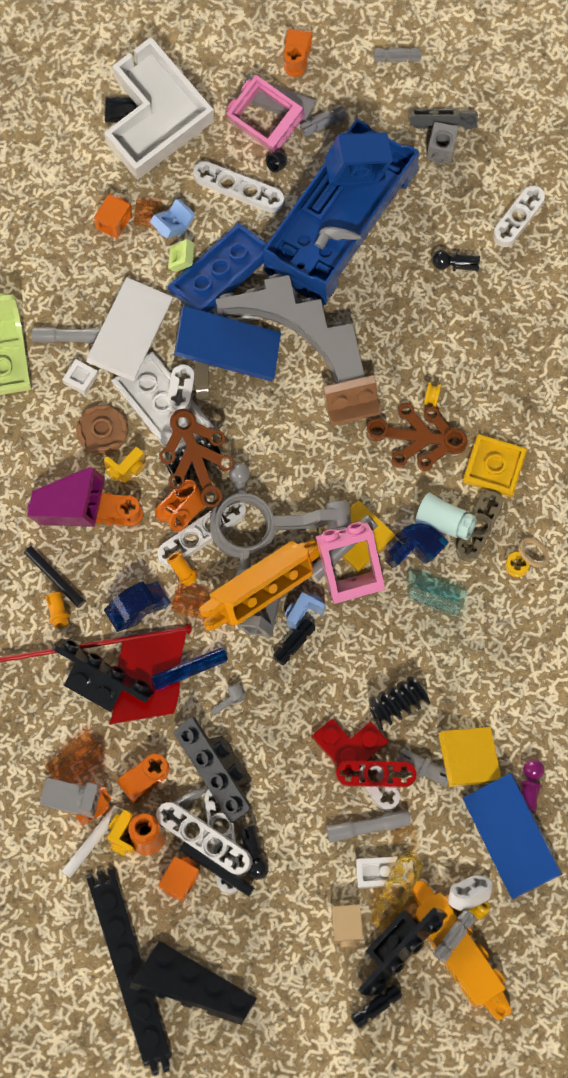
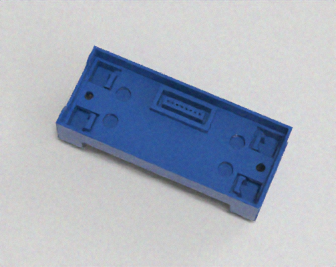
M356 118L347 132L362 134L374 130L367 123ZM388 138L393 161L376 184L330 186L326 163H324L263 249L265 272L269 276L274 274L289 275L292 288L296 292L307 298H314V300L321 299L322 305H326L338 288V277L400 188L406 189L419 171V151L409 145L403 146ZM326 227L342 228L362 236V239L355 240L329 239L324 249L315 246V242L319 237V231Z

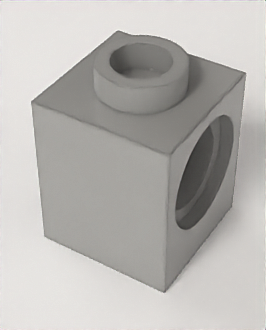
M434 122L427 159L432 160L436 164H451L459 126ZM438 144H444L446 147H440Z

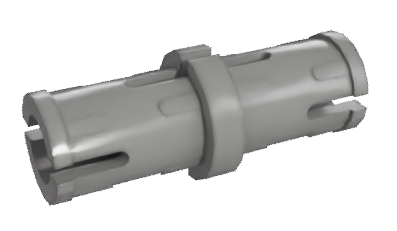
M403 748L397 762H408L414 766L418 777L423 778L425 776L447 787L448 779L445 768L431 762L432 759L429 757L425 759Z

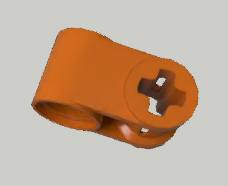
M287 30L284 49V70L291 77H299L306 70L308 55L312 46L313 33L311 31Z
M185 480L182 488L174 489L157 506L155 510L156 519L160 522L168 523L173 531H182L205 507L200 500L201 491L193 480Z
M102 493L96 524L106 522L105 525L136 526L144 517L143 510L138 500L133 496Z
M151 754L138 765L124 773L116 783L131 802L136 804L142 800V795L147 796L154 787L168 776L169 765L162 755ZM152 763L161 764L160 768L162 771L160 773L156 771L151 772Z

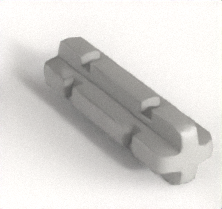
M384 48L374 49V61L407 62V60H410L411 62L421 61V49L388 48L384 50Z
M337 105L332 108V111L327 110L312 117V121L306 120L300 124L302 134L309 136L314 133V130L319 131L334 124L335 120L338 122L345 119V109L342 105Z
M464 910L458 917L459 921L455 922L445 935L442 945L439 944L435 949L433 955L442 962L448 960L452 954L451 950H455L468 932L467 928H471L476 921V917L471 912Z

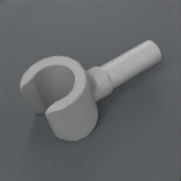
M240 684L233 685L227 689L230 697L211 710L214 715L227 706L242 702L245 699V693Z

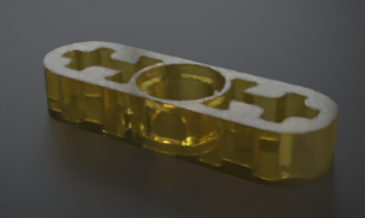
M411 851L401 853L389 873L371 909L372 921L377 928L385 930L402 912L423 869L420 857L416 853ZM410 860H413L416 868L408 870L406 878L410 881L407 882L402 878L405 872L403 863H409ZM393 884H401L404 886L405 891L400 897H392L389 894V888ZM386 899L391 903L388 909L390 918L385 917L381 921L378 912L383 913L388 905L386 901H383Z

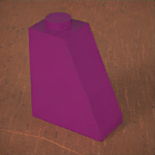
M88 467L32 491L31 500L27 507V516L39 525L95 527L105 477L96 469Z

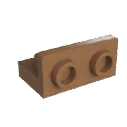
M374 375L323 387L325 408L332 426L381 414Z

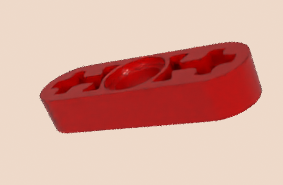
M344 761L336 769L337 781L346 787L407 788L414 783L417 776L416 769L408 762ZM346 766H351V771L360 772L359 766H365L363 772L365 782H359L360 776H352L351 781H346L345 776L340 775V771H345ZM374 766L380 767L384 772V778L380 782L371 781L368 777L370 768ZM387 766L393 767V773H398L402 767H405L406 771L411 773L412 776L407 778L405 783L401 782L400 777H392L393 783H387L389 776Z

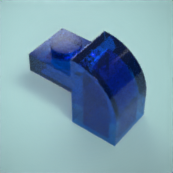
M423 523L412 524L395 534L399 540L387 551L390 556L385 562L391 568H394L412 551L426 564L431 562L449 541L430 525Z
M142 581L117 595L104 609V612L115 630L119 632L135 627L147 614L163 610L171 602L158 581L150 584H145Z

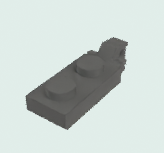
M458 108L410 109L409 123L410 126H414L417 129H426L429 126H433L434 122L460 125L466 130L477 128L478 113L477 110L458 111Z

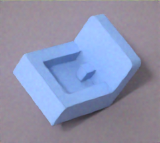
M178 199L174 201L169 211L154 214L150 223L157 229L159 234L166 238H171L186 232L195 217V213Z
M302 592L296 604L291 602L284 616L287 617V627L293 630L297 629L308 609L323 616L326 609L323 600L315 594L309 593L307 595Z

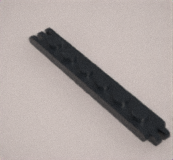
M110 867L107 868L109 880L105 881L102 870L96 872L99 883L94 884V878L91 874L86 875V879L144 1067L150 1066L154 1077L159 1075L156 1066L158 1062H161L164 1073L170 1071L167 1059L172 1058L152 992L141 988L139 991L129 988L143 963L114 869Z

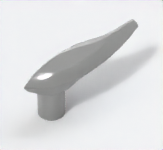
M326 227L319 231V237L315 242V246L324 249L329 239L355 240L362 239V236L346 229Z
M204 787L194 790L172 803H176L186 809L190 803L201 797L207 789ZM175 809L165 810L164 814L167 815V820H175L179 823L178 826H180L179 818L173 814Z

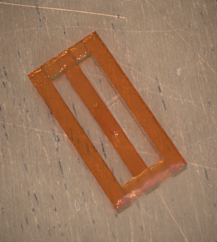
M179 584L171 611L202 621L209 618L202 617L198 611L179 606V603L195 608H200L204 605L203 603L181 597L183 593L208 601L210 600L209 593Z
M86 731L48 762L45 768L55 780L70 783L102 756L105 751ZM86 740L89 742L56 771L53 769ZM92 748L96 750L63 779L60 777L62 773Z

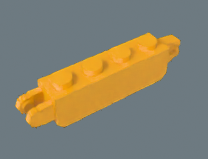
M310 539L305 543L297 544L291 540L210 593V600L199 608L202 617H209L203 622L205 629L212 631L225 623L239 625L313 576L312 562L320 556L317 542Z
M422 880L416 881L411 889L412 896H414V900L419 906L415 911L414 919L419 923L433 908L444 910L448 915L443 920L444 924L440 930L430 934L427 938L435 950L439 944L442 945L443 938L453 924L459 921L454 913L457 909L449 905V896L443 897L441 892L435 895L430 886H427L428 883ZM467 928L468 932L455 950H451L452 954L443 963L470 1004L476 1007L483 1005L498 1022L513 1012L503 993L506 989L503 984L506 981L497 968H491L487 962L489 958L488 953L480 943L478 945L475 944L470 937L473 932L471 928Z

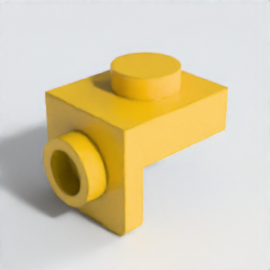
M135 447L119 465L107 456L104 459L105 472L113 480L117 481L120 479L126 483L133 475L137 476L143 471L146 462L144 452Z
M123 810L121 815L116 814L109 825L111 832L107 837L108 842L112 844L110 849L123 857L126 853L131 856L135 853V849L132 846L123 842L129 831V824L134 818V815L126 810Z

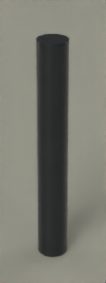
M32 546L25 550L24 554L77 608H80L86 602Z
M185 841L181 845L179 851L250 897L255 887L229 872Z

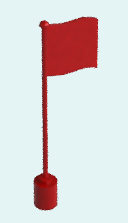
M186 624V627L78 644L79 648L85 649L123 642L118 667L125 670L126 675L133 679L145 681L155 691L153 697L145 703L123 690L113 710L109 725L174 714L180 693L181 656L186 634H190L192 631L190 624ZM52 649L4 656L0 657V663L55 654L57 652Z

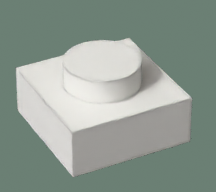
M75 359L62 381L63 384L86 395L99 374L96 369Z

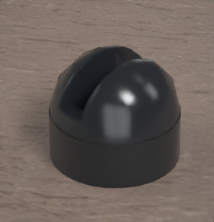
M274 151L266 156L268 169L274 173L284 169L287 165V156L281 151Z

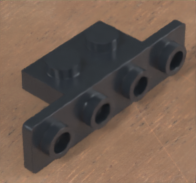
M61 639L52 648L53 651L75 663L64 686L109 712L114 710L123 690L145 703L155 693L145 681L133 679L126 675V671L122 668L111 666L105 663L99 655L92 652L88 653L79 648V645L73 640Z
M195 717L189 718L174 730L175 737L229 822L234 823L249 812L252 806L240 788L245 787L251 780L247 775L245 766L238 761L232 752L231 744L223 736L209 739Z
M433 908L418 923L408 911L403 910L366 950L379 967L359 987V993L370 997L380 994L385 989L386 982L392 975H396L405 967L404 962L423 948L424 941L429 935L440 930L444 924L443 920L448 916L446 912Z

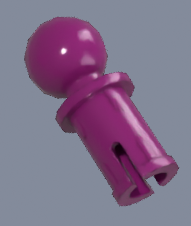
M536 759L528 760L525 763L523 774L527 781H521L520 784L522 785V793L533 813H536L539 789H542V785L537 782L545 773L544 765Z

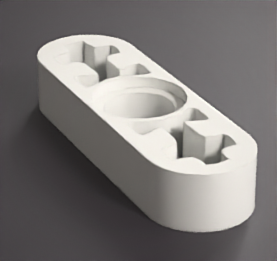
M527 187L497 224L493 234V239L497 245L501 247L511 246L540 210L545 199L544 191L540 187ZM536 195L537 200H533L528 208L526 205L529 196ZM522 212L526 219L521 222L515 221L512 214ZM510 225L512 228L509 237H500L501 232L505 233Z

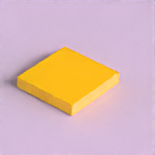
M477 434L462 483L513 498L528 449Z
M359 500L350 507L351 524L361 521L368 514L378 525L373 530L378 554L396 538V535ZM366 541L357 543L342 557L357 573L370 563Z
M491 727L448 730L438 733L449 787L492 783L502 778Z

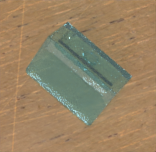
M417 574L413 587H411L408 600L458 618L468 592Z

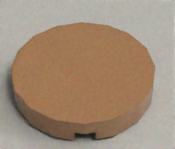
M95 405L84 411L82 417L77 422L76 433L81 446L89 453L108 455L119 450L125 443L128 435V426L125 417L119 410L108 405Z

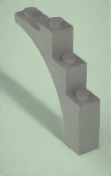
M274 274L269 276L268 279L264 280V290L253 288L247 290L245 294L235 295L234 293H227L216 299V311L219 316H255L277 322L295 331L322 356L336 384L365 377L353 323L338 322L327 328L321 299L306 298L296 304L289 275Z

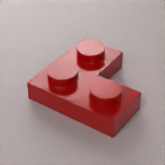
M333 719L311 736L337 767L344 761H368L389 743L371 721L351 738L347 736ZM346 766L345 771H341L346 778H349L354 773L351 771V766Z

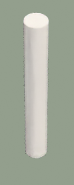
M114 805L111 807L61 871L69 878L72 877L107 832L114 816L121 814L122 811Z

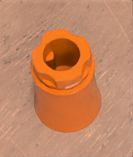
M142 813L131 820L128 841L130 846L135 849V852L141 855H152L164 846L166 831L155 817ZM148 828L151 830L149 834L141 835L143 829Z

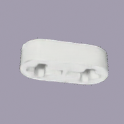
M176 366L171 373L167 404L172 413L179 409L189 410L191 406L195 376L190 366ZM182 373L187 374V378L184 380V386H180L179 377L182 376ZM178 393H182L183 402H181L180 406H175Z
M362 766L358 773V776H360L359 782H365L363 777L365 766ZM374 766L369 769L370 772H377L375 776L377 782L384 778V772L380 767ZM389 778L387 779V783H392ZM363 787L381 810L391 811L398 806L400 793L397 788H383L387 794L391 792L394 794L392 798L393 803L389 804V802H381L383 797L379 791L381 787Z
M471 876L451 887L448 903L457 910H470L490 899L493 883L484 876Z

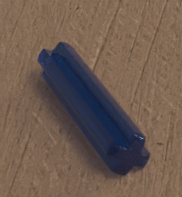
M219 648L154 674L151 677L153 687L159 690L225 663L228 660L227 653L224 648Z

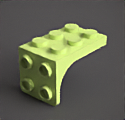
M6 293L0 294V395L31 390L21 315L15 296Z

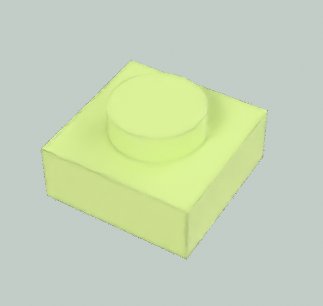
M186 239L170 246L169 270L178 272L192 266L194 242Z

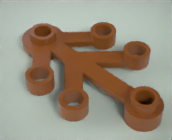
M403 403L399 406L398 415L401 419L407 420L414 430L388 427L386 422L379 418L371 420L367 425V435L373 441L378 442L384 440V438L413 442L402 451H396L392 455V464L397 468L404 467L409 458L429 444L440 445L430 454H423L418 458V468L422 471H429L433 467V463L447 453H462L468 443L466 434L459 429H451L440 416L439 410L434 406L425 409L424 419L428 423H433L441 434L431 433L409 403ZM404 408L410 409L411 413L405 415L401 412V410ZM432 411L435 412L437 416L435 418H429L427 416V413ZM378 428L382 431V433L380 435H375L372 431L373 429ZM457 439L459 444L453 446L450 444V440ZM402 456L404 461L398 463L395 461V457ZM427 459L430 461V465L423 466L421 461Z
M179 409L170 418V427L173 432L166 448L159 454V460L163 464L168 465L174 462L176 458L175 450L183 437L186 449L175 473L169 477L168 484L172 489L182 488L185 484L184 477L192 462L202 488L200 494L202 504L210 508L216 507L222 501V493L219 488L212 486L202 458L217 464L222 471L231 470L234 466V459L229 455H221L197 444L193 433L207 438L209 443L216 447L224 443L225 435L220 430H211L197 423L195 415L190 410ZM179 418L187 420L188 424L186 427L179 426ZM217 433L221 436L220 443L213 442V434ZM168 451L172 454L170 461L163 459L162 455L164 452ZM223 458L230 460L229 468H224L221 465ZM174 476L180 477V486H174L172 484V478ZM208 492L214 493L215 500L213 502L206 500Z

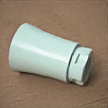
M429 492L420 504L415 525L419 528L430 529L455 538L460 537L464 540H469L475 529L477 519L475 515L469 514L468 511L445 502Z

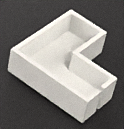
M152 37L134 49L135 63L137 64L135 67L133 56L130 53L112 66L114 79L138 107L104 132L106 144L137 180L214 122V109Z

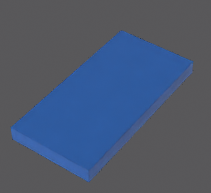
M238 223L198 258L192 266L188 267L167 286L168 291L188 307L209 313L216 307V299L220 298L221 295L231 293L264 263L263 249L267 243Z
M184 306L181 310L174 355L272 382L275 377L281 333Z
M509 773L462 798L511 899H515L563 875L513 773Z

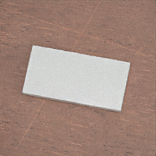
M126 277L87 356L86 362L134 382L172 303L173 297Z
M152 351L146 355L134 382L121 376H116L111 382L161 445L166 448L173 432L170 427V418L173 413L169 410L167 404L171 373ZM178 393L175 406H180L181 402H183L182 393ZM192 400L189 410L195 415L196 422L214 430L213 424ZM179 418L178 420L180 427L187 426L188 422L185 418ZM193 433L195 440L203 438L202 436ZM183 437L175 450L176 456H178V448L186 449Z

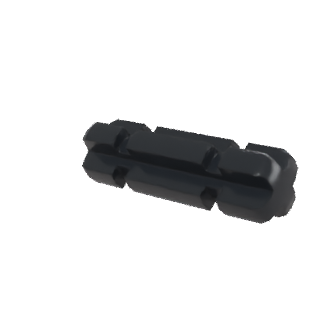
M304 619L300 623L299 629H295L282 644V648H279L274 653L273 658L275 661L285 665L289 661L290 655H294L307 640V635L310 636L315 631L316 626L310 620Z
M396 985L390 986L385 990L384 994H379L364 1005L362 1010L359 1009L353 1013L351 1020L357 1028L363 1027L370 1018L371 1020L389 1008L390 1003L394 1004L401 999V991Z

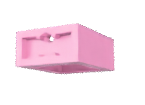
M255 75L252 80H247L243 85L242 93L238 99H233L230 102L226 115L230 123L271 152L279 151L305 117V113L301 106ZM259 91L288 111L269 138L240 119V116Z
M367 522L352 523L348 528L341 530L331 529L323 532L322 535L316 536L328 593L334 604L385 590L373 531ZM366 541L372 572L335 581L329 550Z

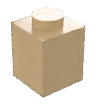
M360 904L333 906L331 913L334 944H340V947L343 949L358 947L357 942L363 941Z

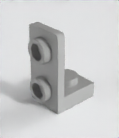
M281 597L237 626L248 635L272 637Z
M47 778L40 804L44 807L94 818L101 790L98 785L88 782L85 787Z

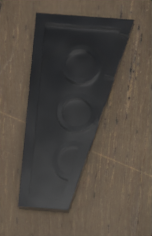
M161 941L157 943L129 987L137 991L141 988L153 992V996L161 999L168 997L180 1001L182 1006L188 1008L195 1006L204 1009L209 1015L239 1025L243 1024L257 1000L256 997Z

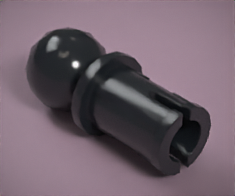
M439 250L433 254L432 264L439 270H445L449 266H453L454 272H456V269L479 272L480 256L458 254V251H455V256H451L447 251Z
M256 825L238 830L244 849L252 857L251 868L247 871L249 876L255 880L265 878L269 871V865L260 857V854L265 851L260 847Z

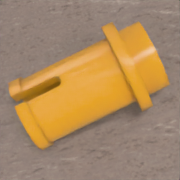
M180 551L173 553L167 558V563L170 564L179 577L178 582L180 584L189 586L197 580V570L190 567Z
M61 592L48 594L45 598L51 616L49 623L53 624L54 628L67 626L70 615L66 613L63 594Z

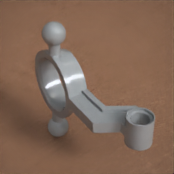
M238 463L229 471V477L235 483L236 494L225 497L214 508L210 517L209 528L215 545L223 553L240 559V569L236 573V576L251 567L250 558L261 554L268 548L274 538L275 531L316 529L327 525L328 530L348 528L351 524L350 502H329L326 504V509H319L304 515L274 516L264 500L258 496L246 493V482L250 478V470L246 465ZM236 503H248L259 509L266 522V532L263 539L252 546H238L230 542L221 529V516L226 508Z

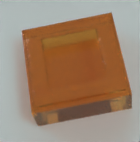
M136 200L134 225L154 227L150 221L154 214L161 213V201Z

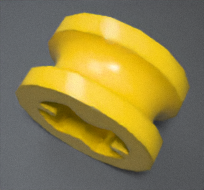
M428 382L424 405L432 403L434 407H437L441 384L433 386L432 382Z
M513 552L508 556L505 567L508 574L517 578L526 575L530 564L522 558L520 552ZM515 559H520L521 564L524 563L525 566H521L520 570H515V565L511 566V563H514Z

